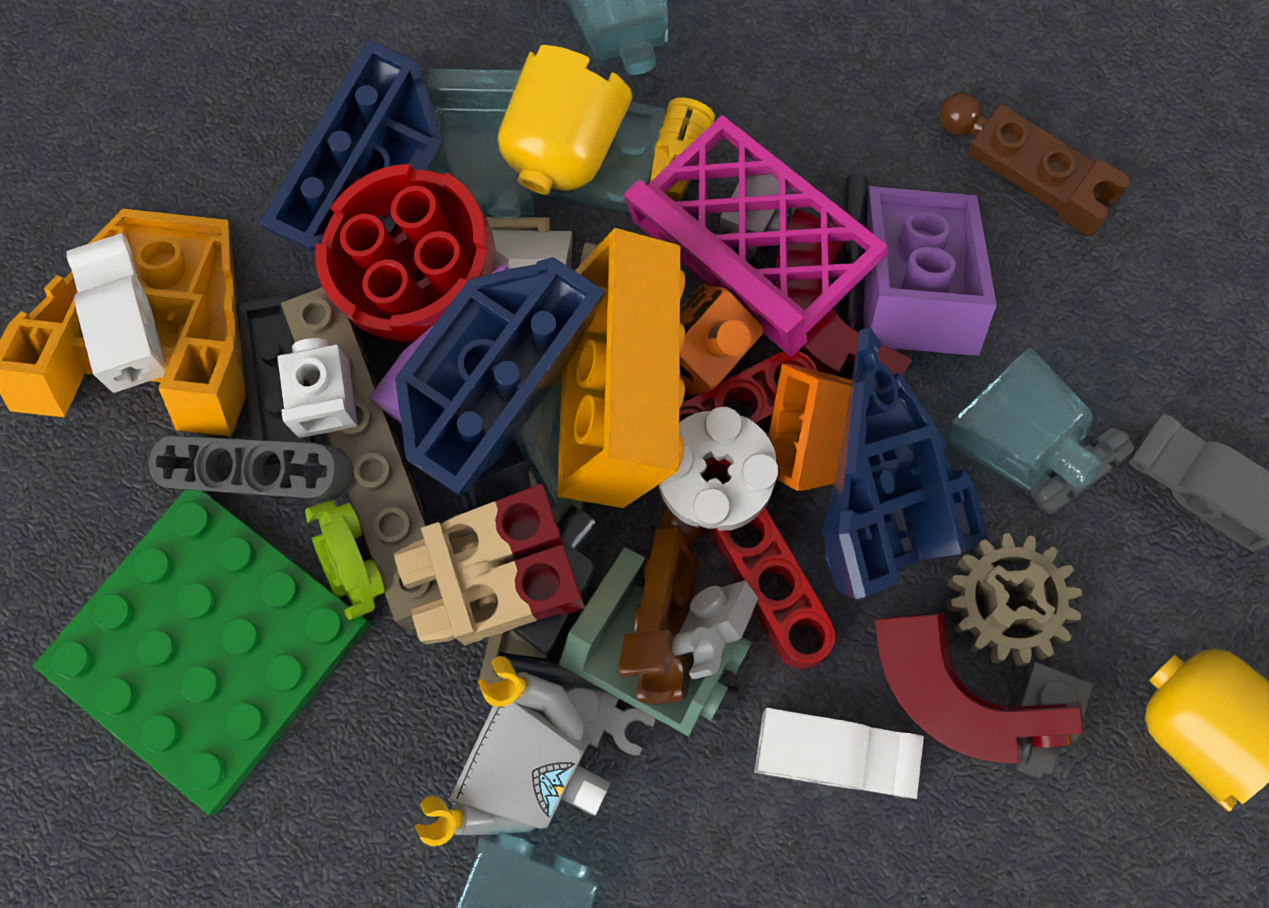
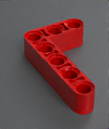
M784 351L718 384L711 391L701 393L683 402L679 409V422L699 412L725 407L733 401H743L749 404L754 411V414L748 419L766 432L770 430L778 388L775 379L780 377L782 364H792L817 371L815 363L808 355L797 351L792 357ZM714 457L705 460L707 467L705 472L701 474L703 479L711 475H722L730 480L727 471L731 463L728 460L722 459L718 461ZM765 508L754 520L748 523L755 527L761 536V542L752 548H742L736 545L730 537V530L718 531V528H707L737 583L746 580L758 597L753 611L778 656L786 665L794 669L807 670L816 667L830 653L835 643V631L830 618L767 509ZM769 574H778L784 577L790 586V596L780 601L765 597L760 590L759 580ZM798 625L811 627L819 636V650L812 654H802L796 651L790 643L789 631Z

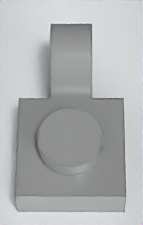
M746 580L721 588L719 586L708 587L697 594L692 600L690 611L680 632L673 639L671 650L675 656L693 652L694 664L689 673L692 679L715 674L720 667L721 655L725 644L742 638L758 600V597Z

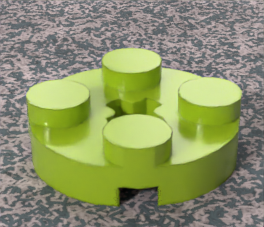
M329 499L307 507V524L319 519L322 534L312 537V542L330 589L338 598L347 595L353 605L343 610V613L349 620L374 611V598L385 592L384 585L374 561L369 559L363 562L355 542L356 538L362 536V531L351 504L346 503L337 507L334 501Z

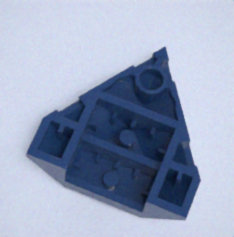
M870 327L859 331L844 437L835 482L822 529L826 545V561L832 570L837 591L854 599L866 598L899 583L897 570L915 562L962 554L977 547V544L985 539L989 541L975 484L965 469L957 471L952 469L942 454L947 442L901 373L893 374L886 365L881 363L878 352L882 344Z

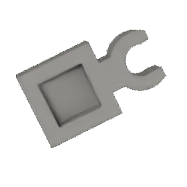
M562 686L584 720V730L591 736L590 745L597 748L604 732L613 736L616 745L622 752L630 756H640L643 749L626 739V727L632 722L639 721L653 728L656 722L654 717L638 708H631L626 711L616 708L620 698L609 692Z

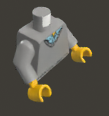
M498 656L491 661L495 673L503 679L498 683L492 684L487 683L484 679L478 680L485 700L493 707L449 798L457 803L452 809H449L440 797L432 795L424 798L420 804L426 816H439L432 824L424 825L420 823L414 826L420 839L425 844L440 846L446 843L453 834L495 835L530 832L535 827L540 829L547 828L561 800L593 816L596 815L611 782L578 766L591 740V736L584 730V720L562 686L526 672L516 674L511 662L506 657Z

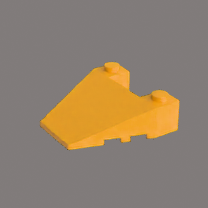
M122 209L89 243L123 233L129 242L138 281L149 301L167 364L163 377L151 381L161 382L159 391L176 431L232 437L247 395L236 307L238 295L229 221L225 219ZM72 271L64 279L56 275L44 287L47 297L29 315L21 311L8 324L0 339V395L11 412L65 418L84 375H93L75 306L74 296L78 291Z

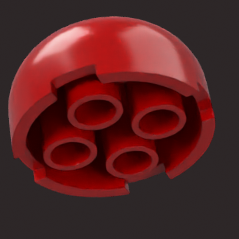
M410 164L382 168L362 177L348 187L330 207L334 214L327 225L322 243H316L315 260L317 273L328 297L358 327L376 337L395 342L412 343L439 320L468 280L491 274L495 270L496 263L495 242L491 227L477 201L466 186L447 172L443 175L433 171L415 170ZM391 211L392 218L398 225L393 236L376 216L380 215L387 218Z

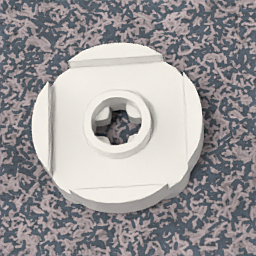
M718 407L712 411L699 412L679 422V435L684 440L683 460L679 466V471L658 485L667 507L681 521L697 528L702 526L708 529L718 528V531L734 530L754 520L767 506L778 476L776 453L765 432L753 421L740 416L735 410L728 407ZM714 457L718 461L722 459L728 460L731 463L727 471L730 480L724 484L717 478L711 479L708 482L705 481L701 474L706 470V459Z

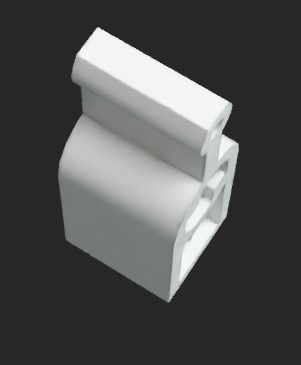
M123 233L68 250L67 259L78 291L74 296V301L93 375L113 393L163 377L167 368L166 360L149 301L138 281L132 259V251L127 238Z
M766 708L762 714L754 773L917 799L924 736L872 728L843 720Z

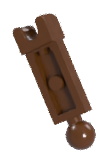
M954 93L942 103L940 107L942 127L948 133L956 136L968 135L969 133L975 136L967 151L968 155L1057 212H1060L1058 215L1060 220L1086 236L1094 235L1108 216V209L1098 201L1107 206H1114L1130 185V179L1124 173L1101 159H1098L1096 162L1090 160L1003 104L999 105L989 119L982 114L980 101L969 93Z
M667 505L659 517L660 529L655 530L651 554L646 556L644 562L645 587L642 602L637 605L634 613L636 633L624 635L618 667L619 675L622 678L638 674L637 698L640 702L650 704L678 702L686 699L688 695L689 673L692 668V662L686 654L675 656L671 650L673 639L680 632L693 600L699 561L689 545L698 539L704 528L702 526L697 528L684 523L671 512Z

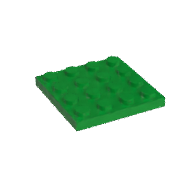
M185 489L32 667L207 815L216 816L365 633L371 623L362 616L349 620L343 613V610L349 608V606L207 493L199 490Z

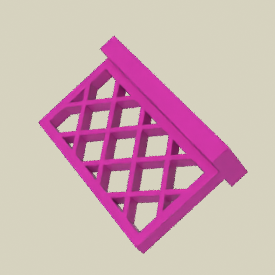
M723 115L648 185L639 179L623 194L632 220L651 238L680 245V263L706 285L727 289L763 326V334L790 357L807 343L806 333L888 254L887 244ZM723 138H726L739 149V162L707 165L708 152ZM747 156L753 161L747 162ZM771 174L779 181V195L747 197V176ZM739 177V198L707 200V179ZM699 179V200L675 202L665 194L677 181ZM787 188L794 194H787ZM812 207L821 214V228L787 230V208ZM780 209V231L747 233V211ZM739 212V233L714 235L707 229V214ZM699 214V221L691 215ZM828 221L836 227L828 228ZM853 240L866 250L854 263L829 265L828 242ZM821 242L822 265L788 267L787 244ZM780 245V268H753L747 263V247ZM739 247V255L731 248ZM829 278H838L829 287ZM822 279V294L806 310L788 297V281ZM780 281V289L771 282Z

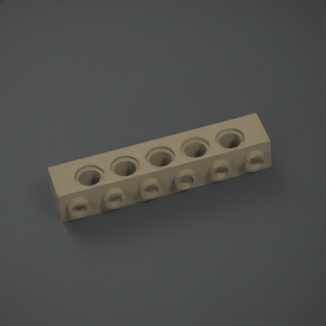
M323 287L284 301L281 305L294 342L308 338L325 339L329 342V346L338 345L349 361L358 427L329 432L327 434L331 445L342 449L351 461L352 478L347 488L372 559L382 578L385 595L393 618L397 624L409 632L416 629L411 609L440 600L442 596L436 579L409 589L406 588L400 578L394 553L414 542L423 540L421 528L431 525L392 418L369 399L379 383L358 327L332 302ZM320 377L308 379L310 386L316 384Z

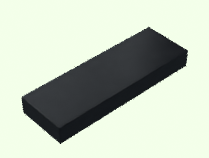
M286 294L236 304L252 440L315 443L314 435L299 438L283 422L281 409H284L277 356L293 353L292 345L295 342L281 303L292 299V296ZM273 453L267 458L264 466L281 463L279 457Z

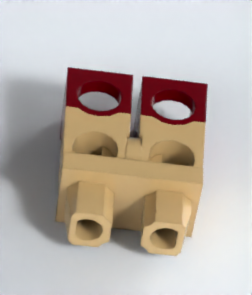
M542 484L460 514L442 524L437 522L422 527L423 540L414 542L394 553L400 578L406 588L409 589L435 579L439 586L442 599L411 609L418 638L424 644L457 639L463 645H468L485 637L497 635L556 614L563 616L585 609L549 498Z

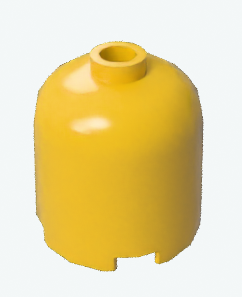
M540 45L537 55L533 52L528 54L500 125L497 138L501 155L507 164L519 174L517 181L525 188L543 195H548L550 189L559 191L580 189L594 178L633 98L631 89L620 76L612 72L609 80L606 81L598 74L586 69L590 61L589 57L563 47Z
M1215 648L1203 650L1185 662L1174 654L1148 680L1157 688V691L1153 694L1146 707L1145 721L1148 732L1218 804L1229 812L1236 805L1237 800L1242 804L1245 803L1269 782V681L1241 658L1226 650Z

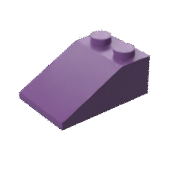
M869 186L867 192L866 229L888 245V254L865 276L864 329L870 327L880 343L891 349L979 356L997 303L977 195Z

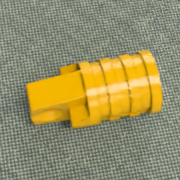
M675 98L669 102L662 122V128L657 137L658 141L653 149L654 160L650 182L713 124L715 115L707 105L690 98ZM687 110L692 111L690 119L686 118ZM685 129H686L685 136H684V139H683V141H682V137H683L684 131H685ZM691 180L677 181L665 194L675 202L681 201Z

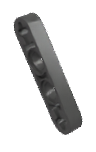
M169 436L162 438L155 444L149 457L150 474L159 486L183 490L329 500L342 495L350 485L352 478L351 461L342 449L316 443ZM228 451L233 459V468L229 477L222 481L217 474V462L221 454ZM275 453L281 462V471L277 480L270 485L266 482L263 468L267 458ZM182 457L195 459L194 469L176 468V459ZM303 465H326V477L313 478L302 476Z

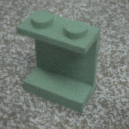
M624 547L570 630L559 665L689 737L700 715L710 721L712 720L728 689L727 686L718 682L723 671L727 670L736 674L752 642L742 637L740 640L726 643L722 651L720 667L715 674L697 679H692L690 676L686 699L665 704L640 702L637 698L638 674L622 678L619 675L618 667L624 635L636 633L634 613L637 605L642 602L644 589L636 585L646 558ZM691 652L685 653V654L687 655V657L690 659V661L692 662V667H693V664H694V655H693V652H692V653H691Z

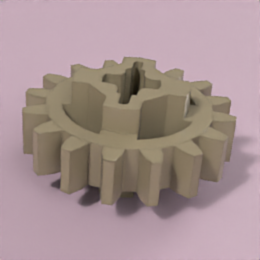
M1010 533L1003 534L997 539L996 550L986 539L979 542L977 547L974 548L978 559L965 554L956 563L966 575H953L947 582L949 588L959 592V597L950 600L946 604V610L961 612L963 620L953 630L956 634L965 633L970 630L975 637L971 642L969 650L975 653L986 645L991 647V662L995 664L1003 662L1009 652H1012L1016 666H1024L1030 663L1031 650L1040 660L1052 656L1054 651L1050 641L1063 645L1072 638L1068 630L1062 625L1073 624L1081 620L1082 614L1068 607L1069 601L1082 595V589L1067 587L1064 579L1074 571L1072 565L1062 566L1057 569L1052 562L1058 550L1052 546L1042 554L1035 551V537L1030 535L1018 547H1015ZM1002 562H1012L1024 565V567L1018 571H1007L1000 565L996 568L993 565ZM1044 583L1049 592L1051 605L1046 601ZM1012 589L1021 595L1016 603L1019 608L1014 611L1006 605L1010 597L1008 592ZM975 593L982 598L983 617H981L977 608ZM1019 627L1026 633H1034L1035 636L1011 638L1002 634L1008 628Z

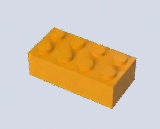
M614 228L575 270L605 290V296L573 357L562 372L557 497L624 508L677 473L683 460L684 440L679 435V409L684 399L685 387L683 380L679 376L680 352L685 339V329L683 324L680 323V298L685 287V274L680 270V245Z

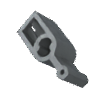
M1162 413L1158 416L1128 463L1136 470L1148 474L1171 489L1173 497L1180 505L1254 553L1269 546V471L1227 445L1219 442L1204 441L1167 414Z

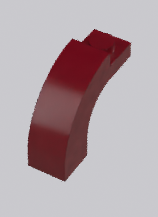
M798 208L787 226V230L821 228V219ZM828 223V228L836 227ZM846 241L828 242L829 265L838 263ZM821 242L787 244L788 267L822 265ZM780 246L777 253L775 268H780ZM822 279L788 281V297L804 310L822 294ZM780 281L772 282L780 289ZM832 308L806 333L807 343L798 351L811 358L815 363L817 371L835 376H840L843 371L851 375L852 380L859 332L853 330L841 320L834 308ZM883 344L878 352L881 363L886 365L893 374L900 372L903 376L912 360Z
M945 613L875 619L880 661L892 692L911 719L926 733L947 747L984 761L1019 763L1023 756L1021 737H1032L1033 747H1060L1072 744L1071 735L1083 734L1084 721L1081 702L1018 706L1002 705L986 700L969 689L958 676L950 658Z

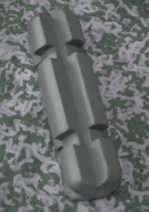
M1110 428L1094 440L1096 445L1094 448L1088 444L1052 471L1054 476L1052 479L1046 475L1031 486L1029 494L1034 500V504L1048 514L1055 513L1070 501L1069 494L1075 498L1112 470L1110 465L1112 462L1118 466L1134 454L1135 447L1130 441L1129 435L1125 431H1120L1116 428Z

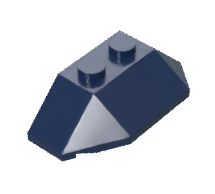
M370 39L367 40L259 222L262 228L310 251H316V243H322L327 225L334 214L330 207L353 183L374 171L394 165L410 164L415 170L430 171L444 144L418 62ZM391 211L387 218L380 215L376 216L393 236L398 225L392 218Z
M554 257L537 261L535 265L511 268L468 280L395 377L407 461L460 496L502 457L566 368L605 296V290Z

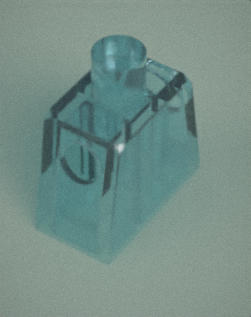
M566 0L597 59L606 60L621 56L626 72L631 75L646 73L656 65V58L652 48L664 45L668 41L667 0Z
M1030 347L953 420L951 445L1026 490H1034L1053 471L1080 490L1092 480L1103 464L1080 445L1087 437L1093 418L1090 409Z

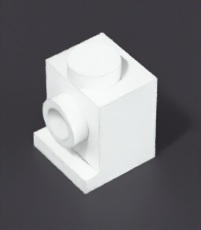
M308 338L295 342L292 345L293 353L277 356L284 409H281L283 422L299 438L358 427L349 361L338 345L329 346V342L325 339ZM320 377L316 384L304 386L303 380Z

